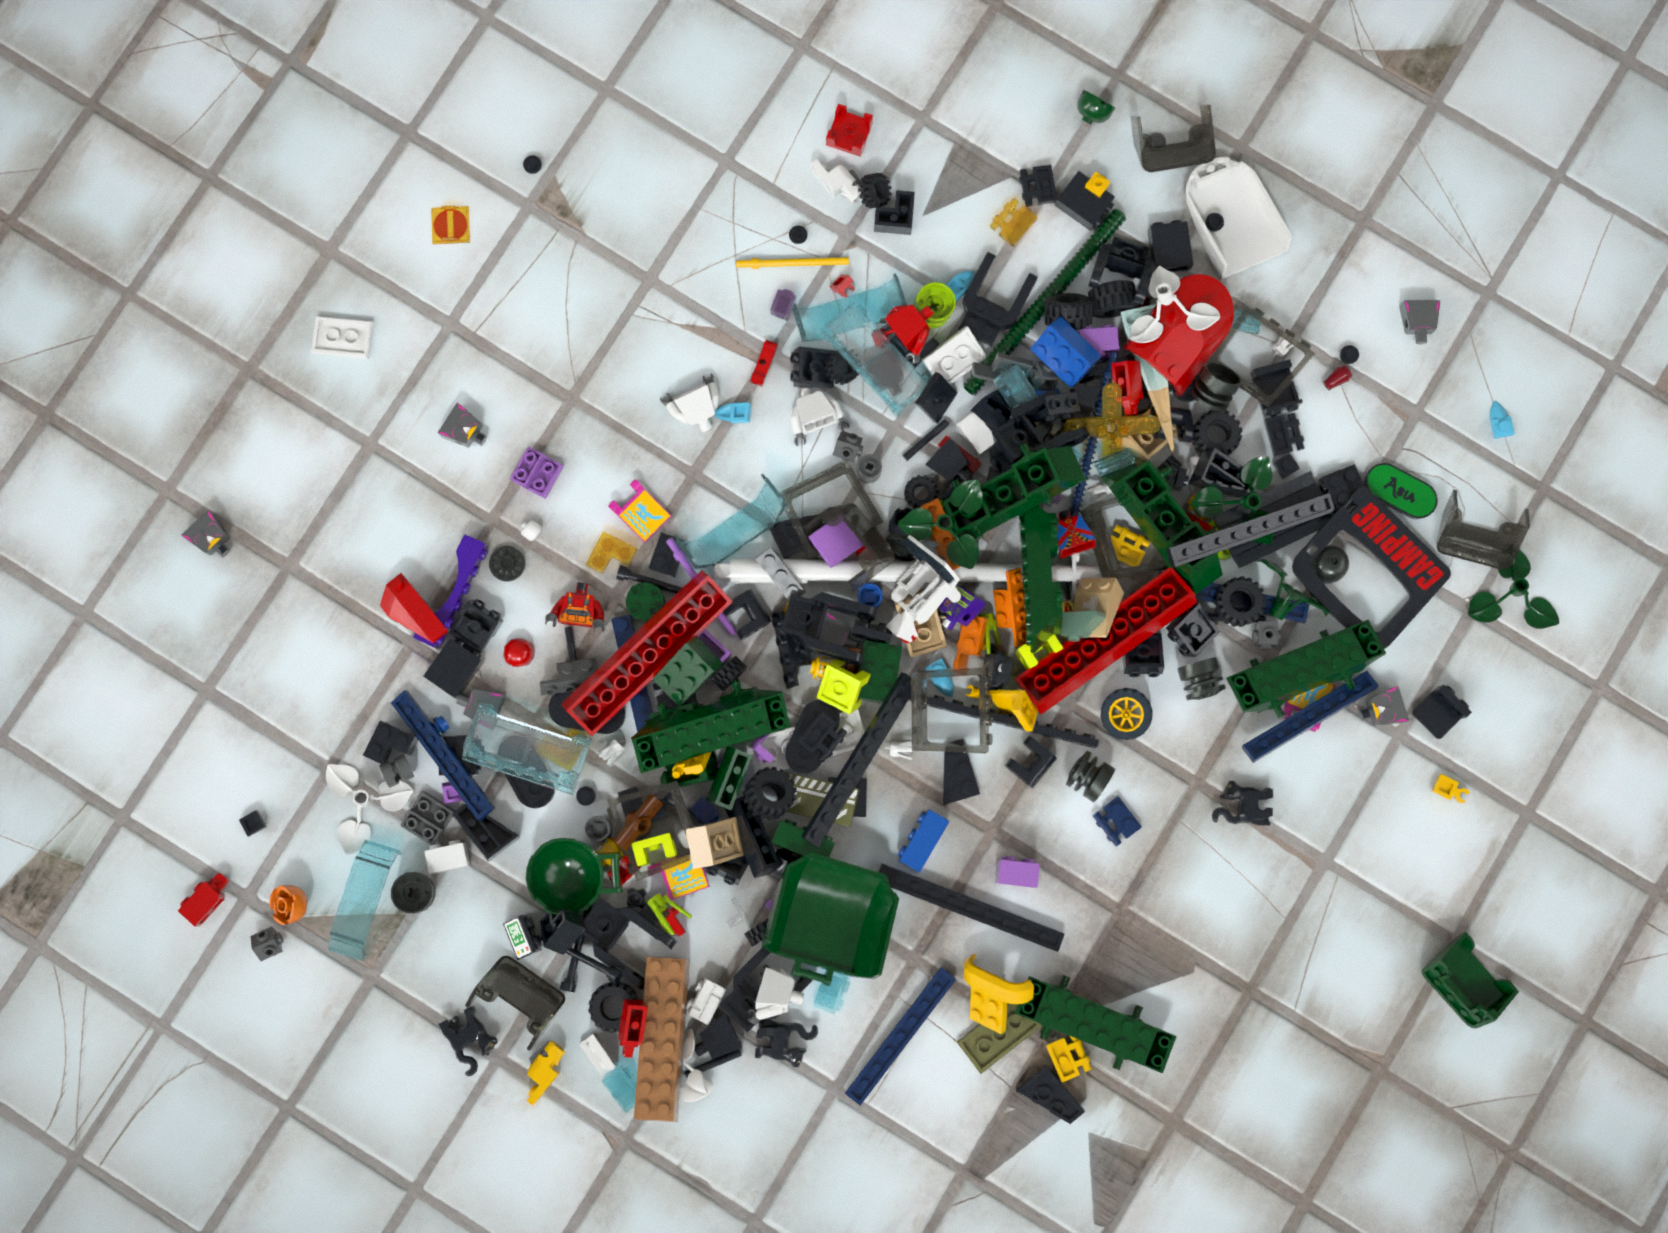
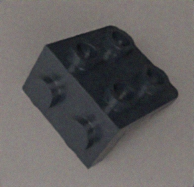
M1448 685L1436 687L1412 712V715L1436 739H1441L1460 719L1467 718L1472 713L1468 709L1469 705L1464 700H1459L1454 695L1455 691Z

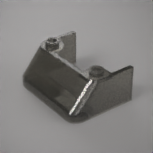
M1200 105L1202 124H1197L1190 128L1188 132L1189 141L1153 147L1151 136L1142 133L1141 116H1130L1134 147L1142 169L1146 172H1158L1212 162L1216 156L1211 105Z
M1453 489L1442 514L1436 541L1438 552L1500 570L1508 569L1512 565L1530 528L1529 509H1524L1518 524L1505 522L1500 525L1497 532L1461 522L1462 511L1457 508V490Z
M845 503L827 508L803 527L809 538L810 535L825 525L837 526L844 521L866 547L858 556V563L863 570L848 581L851 591L854 593L889 566L895 559V553L858 506L854 503Z
M502 956L475 986L465 1006L468 1008L477 997L486 1002H493L499 996L530 1018L526 1025L527 1030L534 1035L527 1047V1050L530 1051L563 1006L565 995L512 957Z

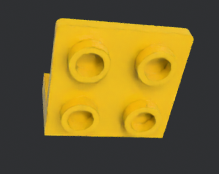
M998 689L989 691V696L999 711H1001V714L1015 715L1025 731H1033L1038 711L1025 690Z

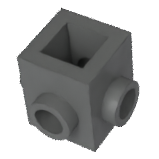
M1036 361L1029 374L1037 391L1055 389L1060 380L1043 361Z
M842 430L832 455L854 463L856 457H860L864 446L861 443L863 438Z
M1258 621L1255 623V630L1252 631V641L1255 642V646L1261 647V650H1272V647L1278 645V642L1281 641V631L1278 630V622Z
M272 926L250 936L252 950L260 961L283 952V937Z

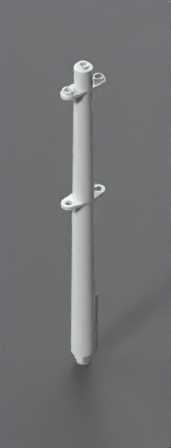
M934 547L933 553L938 556V552ZM1080 553L1070 555V566L1051 565L1052 582H1070L1071 602H1075L1076 585H1079L1081 578H1102L1103 576L1102 570H1099L1098 566H1076V562H1079ZM731 558L730 563H715V579H730V583L775 584L756 558ZM782 559L801 584H807V582H898L915 563L906 561L843 560L830 568L825 560ZM976 563L972 569L959 567L953 571L960 578L958 582H1007L1005 571L1021 568L1022 575L1023 564Z

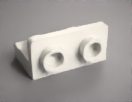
M596 1033L580 1043V1047L600 1076L605 1075L618 1065Z

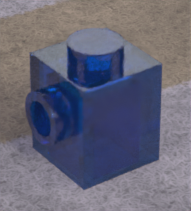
M703 796L689 809L703 824L719 820L717 815L720 812Z

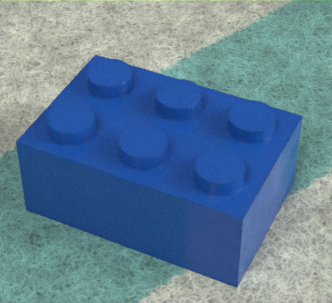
M1061 316L1046 328L1030 348L1070 388L1081 381L1102 356Z
M930 809L927 812L923 811L917 820L919 823L918 828L911 830L907 837L910 840L908 845H903L897 854L900 857L898 860L900 863L917 873H920L950 822Z

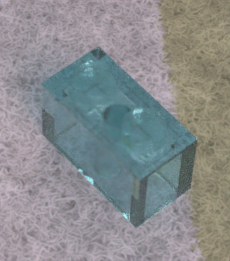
M1018 364L1001 373L993 380L1011 410L1038 397L1035 388L1029 383L1024 371L1020 369Z
M834 972L830 986L823 985L821 982L813 1007L834 1015L836 1010L840 1012L844 1000H841L843 992L847 993L851 983L847 981L848 976Z
M621 1065L601 1082L626 1113L635 1106L636 1083L632 1079L634 1076L632 1071L627 1066L624 1068Z

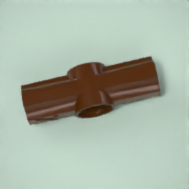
M650 794L637 811H632L627 815L625 819L626 825L614 838V843L626 851L639 834H645L649 831L651 819L660 810L663 803Z

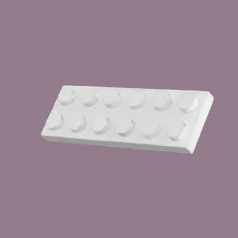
M858 709L850 715L846 712L839 713L840 723L836 733L841 728H844L848 733L844 737L845 740L841 744L839 743L833 750L832 756L854 750L865 731ZM795 727L769 734L761 744L763 748L775 757L771 764L768 762L764 764L756 758L757 753L750 747V744L755 739L747 741L749 752L753 755L752 762L755 772L760 769L763 770L765 767H769V769L777 767L778 771L780 769H791L786 761L785 750Z

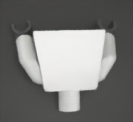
M710 373L711 380H706L703 375L704 384L675 398H672L669 393H666L669 397L667 401H663L660 397L662 404L666 406L675 419L683 424L689 423L691 426L698 423L702 432L712 428L708 418L714 416L715 410L718 408L719 393L712 373Z
M805 388L801 391L802 397L796 400L797 406L793 408L791 415L793 433L796 434L794 443L797 447L798 438H802L804 445L806 444V440L801 435V432L804 435L837 423V419L839 420L838 429L840 431L843 430L842 422H845L848 428L850 427V422L843 418L844 413L838 401L829 396H824L821 391L812 393L810 388Z
M766 964L763 966L765 971L764 973L760 972L763 978L756 999L757 1011L753 1009L748 1011V1014L753 1017L747 1020L752 1024L759 1023L761 1019L788 1012L790 1002L802 1005L804 993L794 991L795 980L783 967H769Z

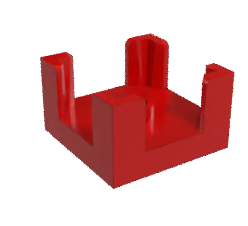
M838 104L831 130H828L826 136V146L861 157L873 125V115L864 113L863 118L848 113L846 106Z

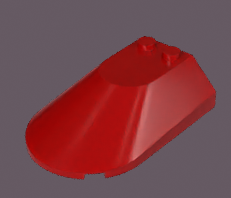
M1194 274L1181 278L1180 286L1173 295L1177 296V299L1189 312L1191 307L1197 303H1206L1213 306L1220 313L1218 321L1207 329L1193 330L1187 325L1188 315L1182 311L1175 301H1172L1169 305L1161 304L1158 322L1163 325L1164 329L1156 340L1138 343L1129 339L1124 345L1126 350L1144 359L1170 382L1177 396H1181L1228 335L1233 323L1234 306L1231 295L1219 280L1209 275ZM1157 305L1149 314L1154 319L1157 314Z

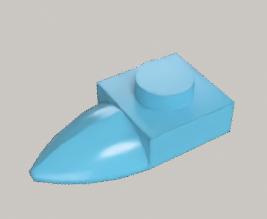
M973 271L959 273L946 284L954 293L956 302L967 292L974 278Z
M1494 401L1490 409V423L1494 439L1513 436L1515 432L1511 416L1507 415V412L1500 403Z
M749 402L726 404L715 410L714 416L733 424L750 423L751 404Z
M942 658L925 667L934 686L944 695L953 697V680Z

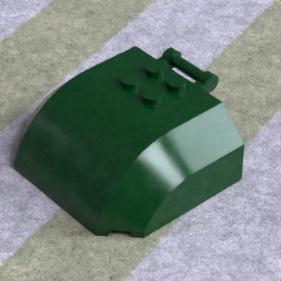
M809 852L798 860L786 865L772 903L762 947L775 955L795 960L791 976H802L822 982L826 986H830L834 972L850 977L876 979L882 975L899 897L896 892H893L885 874ZM805 963L826 969V974L803 969L801 964Z

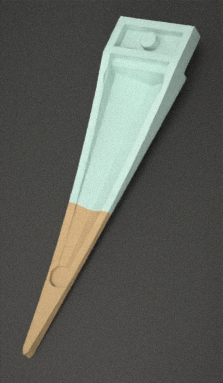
M1157 304L1121 312L1127 340L1130 339L1131 327L1135 320L1141 316L1149 315ZM1133 353L1135 361H1140L1141 376L1169 447L1173 452L1174 443L1168 381L1144 359Z

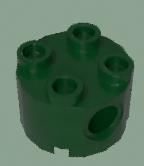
M647 582L632 586L626 597V608L635 620L642 623L648 622L666 604L660 589L654 584Z

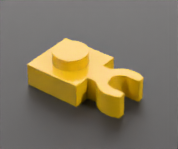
M1439 774L1431 791L1447 800H1451L1454 797L1458 803H1465V800L1460 798L1462 792L1464 794L1470 793L1465 788L1458 789L1459 782L1443 774Z

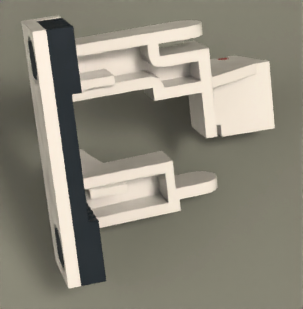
M909 535L902 544L917 561L897 582L898 586L891 594L892 600L897 602L904 612L902 614L898 613L886 625L894 635L905 643L913 642L918 636V630L914 626V621H917L919 624L926 622L946 597L953 603L958 602L961 598V594L955 587L960 578L946 562ZM926 581L930 583L920 595L917 594L914 597ZM910 594L914 598L908 605H905L902 601Z

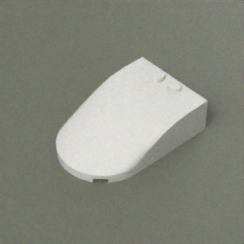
M1219 157L1201 163L1192 171L1186 185V202L1202 245L1221 280L1289 250L1293 236L1259 177L1250 166L1242 161L1239 163L1230 160L1228 157ZM1211 213H1218L1224 219V226L1217 232L1208 230L1205 225V220Z

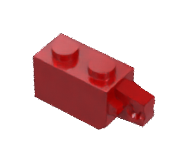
M1140 361L1111 363L1115 400L1121 401L1125 415L1138 414L1139 399H1143Z
M218 873L210 881L200 882L194 888L195 892L191 897H186L180 903L181 908L178 912L194 927L201 926L225 900L222 891L230 880L224 874Z
M624 999L618 1039L620 1040V1046H623L622 1055L627 1058H632L634 1047H638L643 1042L648 1006L643 1000Z

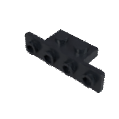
M779 611L772 614V625L775 629L776 644L780 654L779 660L784 674L783 680L786 688L791 689L799 686L796 667L809 666L812 662L810 653L805 651L799 641V637L780 632L785 612Z

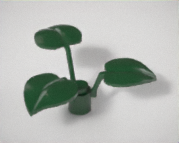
M1268 456L1257 457L1243 466L1240 474L1241 481L1249 484L1248 488L1251 494H1245L1242 500L1222 501L1223 495L1216 487H1205L1191 501L1195 512L1202 517L1213 519L1214 516L1223 513L1222 505L1242 504L1244 508L1252 509L1250 512L1251 517H1248L1245 521L1269 514L1264 510L1257 511V508L1261 505V497L1256 494L1253 488L1263 490L1270 485L1272 481L1270 458ZM1274 533L1251 541L1270 545Z
M969 480L957 486L951 494L950 502L953 506L958 507V509L949 515H940L935 523H932L933 516L927 509L916 508L901 519L898 525L905 534L911 535L916 540L930 538L932 536V527L935 526L944 531H949L956 539L950 542L947 547L949 560L955 565L972 569L979 557V545L970 534L958 537L953 531L955 526L953 516L961 510L967 514H973L982 507L983 493L978 480Z
M1517 545L1505 551L1499 559L1497 566L1501 577L1506 579L1512 578V581H1514L1510 585V591L1497 601L1491 593L1479 592L1471 599L1468 609V616L1473 620L1489 623L1501 616L1502 609L1498 605L1511 594L1515 597L1524 595L1525 605L1528 607L1524 612V619L1529 626L1536 629H1544L1559 624L1558 614L1547 600L1536 597L1529 604V592L1527 591L1529 583L1524 578L1530 573L1531 565L1528 558Z
M1262 558L1255 561L1264 563L1281 577L1277 595L1273 601L1275 604L1270 610L1273 616L1283 620L1288 611L1291 612L1300 602L1309 603L1323 610L1325 616L1329 614V611L1317 600L1304 595L1299 590L1285 583V576L1288 574L1279 565ZM1282 587L1288 593L1286 599L1280 598ZM1289 599H1291V600H1293V599H1298V600H1297L1295 603H1293L1292 605H1291V602L1289 601Z

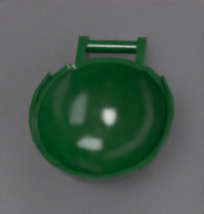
M574 838L552 839L540 845L529 859L526 868L528 891L532 899L536 900L549 913L557 915L563 907L580 913L588 909L600 894L623 892V886L620 885L619 870L621 852L596 853L589 845ZM600 859H611L613 886L603 887L604 872Z

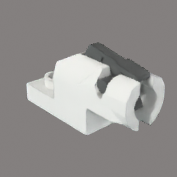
M815 159L811 163V171L833 197L840 193L852 205L861 200L859 198L861 192H858V189L861 188L858 186L861 181L854 170H847L842 165H838L828 173L829 170L823 162L819 163Z

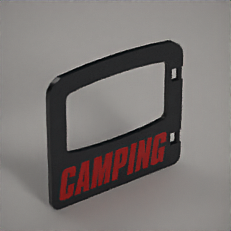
M1362 486L1358 487L1348 497L1345 503L1338 508L1310 539L1307 545L1300 550L1293 559L1292 569L1294 575L1310 594L1342 626L1348 628L1363 621L1353 614L1311 569L1312 561L1339 531L1343 530L1357 540L1388 569L1409 594L1408 601L1380 632L1375 631L1383 648L1386 649L1451 576V570L1367 487ZM1352 502L1356 507L1349 513L1346 507ZM1312 545L1316 546L1318 549L1310 555L1307 552Z

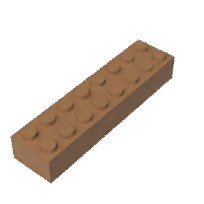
M647 957L643 1001L648 1006L643 1042L639 1046L634 1107L635 1120L678 1122L690 965L687 959Z

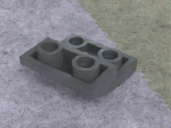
M422 791L400 826L432 846L435 845L444 832L455 810L427 792Z

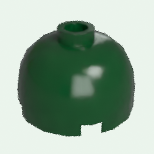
M1085 90L1082 91L1077 102L1078 112L1083 116L1081 120L1090 125L1093 122H1105L1115 110L1114 106Z

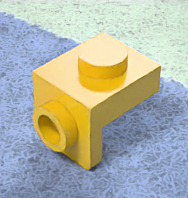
M1095 171L1086 183L1085 188L1100 197L1105 190H1108L1111 182Z

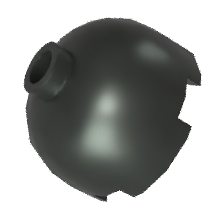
M1327 545L1312 561L1311 569L1323 583L1337 582L1345 576L1349 569L1348 555L1338 546Z

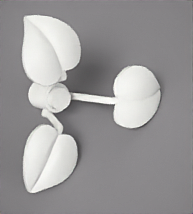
M1158 266L1152 275L1148 289L1152 297L1158 298L1156 301V318L1145 315L1136 319L1131 327L1129 338L1134 342L1147 343L1156 340L1162 334L1164 328L1158 322L1161 304L1169 305L1172 301H1175L1182 311L1188 315L1186 322L1193 330L1207 329L1219 320L1220 313L1216 308L1206 303L1194 304L1190 312L1187 311L1177 299V296L1173 295L1180 286L1178 276Z
M329 764L327 766L326 781L331 793L342 798L347 796L350 791L353 793L354 803L358 806L357 823L353 820H347L340 825L337 833L344 852L352 854L364 848L371 837L369 825L360 824L361 809L368 806L371 799H381V806L389 812L399 811L407 804L413 794V788L402 781L398 785L389 788L386 781L378 786L380 796L368 795L365 790H353L359 784V774L356 769L348 765Z
M692 1029L684 1032L682 1063L691 1071L684 1087H680L682 1100L687 1103L706 1097L710 1094L713 1087L711 1080L705 1079L700 1070H695L687 1063V1059L692 1057L695 1049V1038Z

